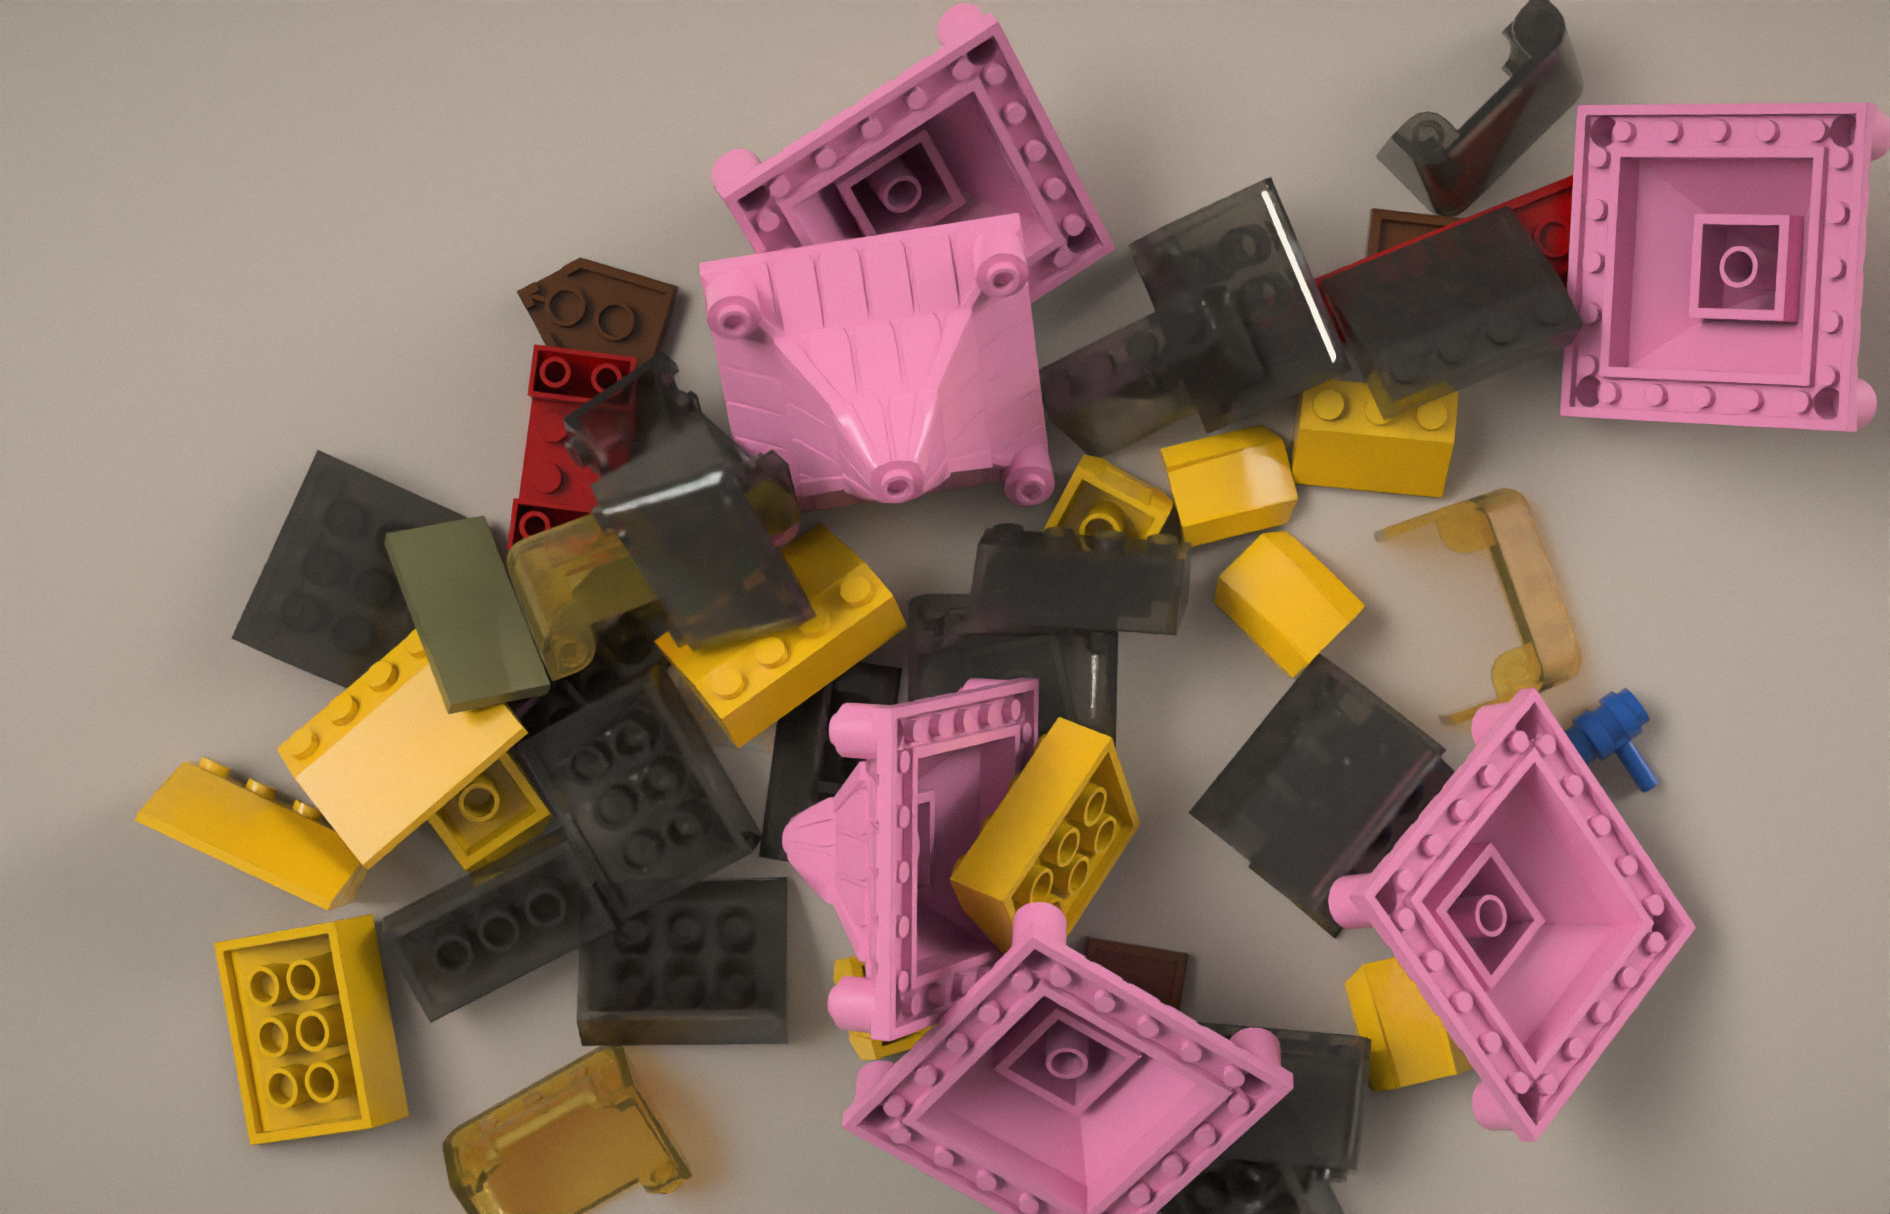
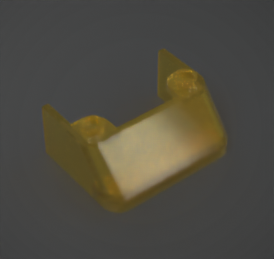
M1499 488L1374 532L1376 542L1435 522L1442 542L1450 550L1467 554L1487 548L1521 646L1503 652L1492 665L1491 681L1496 695L1438 715L1441 725H1455L1470 720L1482 706L1510 702L1520 689L1535 687L1540 694L1568 682L1577 675L1582 664L1581 649L1530 506L1521 493L1510 488Z

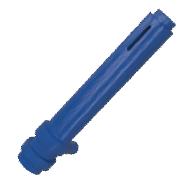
M1627 688L1622 689L1617 694L1613 691L1609 692L1599 700L1600 706L1591 712L1586 709L1572 719L1573 725L1564 732L1587 766L1597 758L1603 761L1615 752L1642 792L1653 789L1659 783V780L1631 741L1642 733L1641 727L1649 722L1650 718L1637 698Z

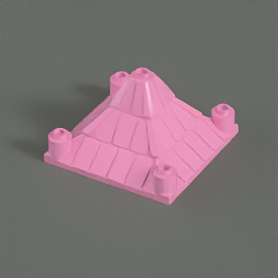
M970 3L958 4L943 14L938 23L936 33L942 47L936 53L925 57L899 74L893 81H888L863 97L854 106H849L824 122L817 130L810 131L784 148L778 155L761 162L751 151L734 149L723 154L712 168L711 181L714 189L732 213L756 254L1019 213L1024 250L1029 268L1028 287L1030 303H1033L1116 249L1000 23L991 12L985 15L978 6Z
M1867 102L1577 105L1560 416L1857 432L1858 429L1868 425L1875 416L1877 408L1876 394L1871 385L1863 379L1857 378V358L1859 355L1861 329L1860 310L1862 308L1864 280L1863 263L1865 262L1867 232L1866 216L1868 215L1871 161L1885 155L1890 148V119L1888 115L1877 109V104Z
M1019 213L699 263L707 323L712 331L745 499L747 528L751 538L757 543L765 546H779L788 543L798 532V514L814 509L837 508L858 502L898 504L917 499L923 494L937 492L941 489L964 488L980 485L985 482H1002L1006 497L1012 503L1020 506L1040 504L1048 499L1054 491L1055 480L1048 450L1028 287L1029 268L1024 250Z
M970 678L956 693L895 705L845 703L832 716L829 724V738L840 756L866 760L858 763L834 797L827 798L790 819L789 824L786 825L783 831L782 846L785 853H787V859L809 887L828 904H833L859 962H865L866 978L844 976L830 991L828 1011L834 1019L835 1025L840 1030L870 1033L871 1039L893 1041L935 1025L1003 956L1002 952L961 908L949 879L957 859L968 852L979 836L984 819L989 814L995 812L1006 796L1011 779L1016 774L1022 772L1033 756L1034 748L1038 741L1039 679L1016 678L1001 680Z
M1535 687L1520 689L1510 702L1486 705L1477 710L1471 727L1476 747L1468 755L1463 765L1459 766L1444 784L1439 794L1435 795L1420 813L1415 823L1411 824L1396 842L1391 852L1382 859L1372 873L1341 876L1333 883L1328 898L1330 913L1334 921L1341 927L1346 929L1375 928L1384 943L1391 948L1394 957L1411 981L1415 982L1418 991L1436 1016H1439L1444 1028L1456 1045L1465 1053L1468 1062L1482 1080L1477 1084L1472 1097V1109L1477 1122L1484 1129L1490 1131H1514L1521 1142H1536L1696 929V926Z
M1034 902L1018 909L1013 917L1012 947L994 964V967L989 972L985 973L967 991V994L961 1000H958L940 1018V1021L934 1027H931L913 1045V1048L908 1053L904 1054L896 1063L874 1061L861 1067L856 1078L855 1100L843 1112L842 1128L999 1214H1156L1294 1088L1293 1073L1281 1067L1280 1043L1271 1031L1250 1027L1238 1031L1228 1040L1208 1027L1199 1025L1196 1020L1169 1005L1161 1003L1158 998L1133 984L1123 981L1120 976L1095 962L1087 960L1085 956L1066 946L1067 920L1064 913L1049 903Z

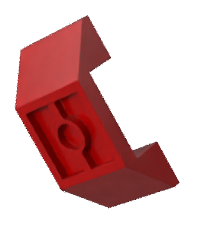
M534 344L527 393L532 402L519 499L513 498L507 550L611 563L622 516L634 426L637 357Z

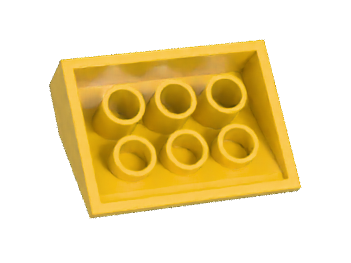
M820 522L654 642L739 749L907 628V625L894 596L857 554Z
M415 629L407 638L379 662L372 665L365 674L339 696L335 697L303 727L295 731L289 739L277 748V751L295 780L359 862L369 870L528 734V732L507 702L448 714L419 635Z
M1058 717L1049 732L1043 734L1038 739L1033 756L1022 772L1016 774L1011 779L1006 796L998 808L984 819L979 836L966 854L961 855L954 864L949 880L961 908L1003 955L1012 947L1013 917L1017 910L1026 904L1043 902L1059 908L1067 920V938L1141 825L1112 737Z
M202 756L200 763L195 760L184 761L139 810L134 820L327 911L353 903L368 872L331 824L321 820L323 814L317 807L298 799L291 806L274 798L278 791L276 788L254 778H249L247 784L228 776L231 770L229 766L206 756Z
M373 913L214 943L250 1145L370 1129L410 1117Z

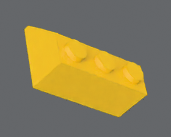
M1304 377L1298 382L1290 465L1294 483L1296 485L1442 498L1455 440L1459 392Z

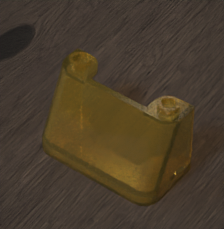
M685 483L670 484L523 538L513 545L506 560L507 570L526 623L552 681L576 673L587 667L591 662L596 649L595 640L590 628L591 624L689 588L692 599L698 609L710 617H725L752 607L745 584L708 505L696 488Z
M615 1042L593 1049L465 1121L446 1137L442 1147L449 1187L467 1214H583L638 1182L641 1183L647 1193L668 1194L675 1191L685 1180L693 1176L685 1155L633 1062L621 1044Z

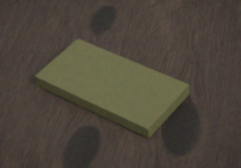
M484 515L386 533L384 545L448 714L548 694L550 681Z

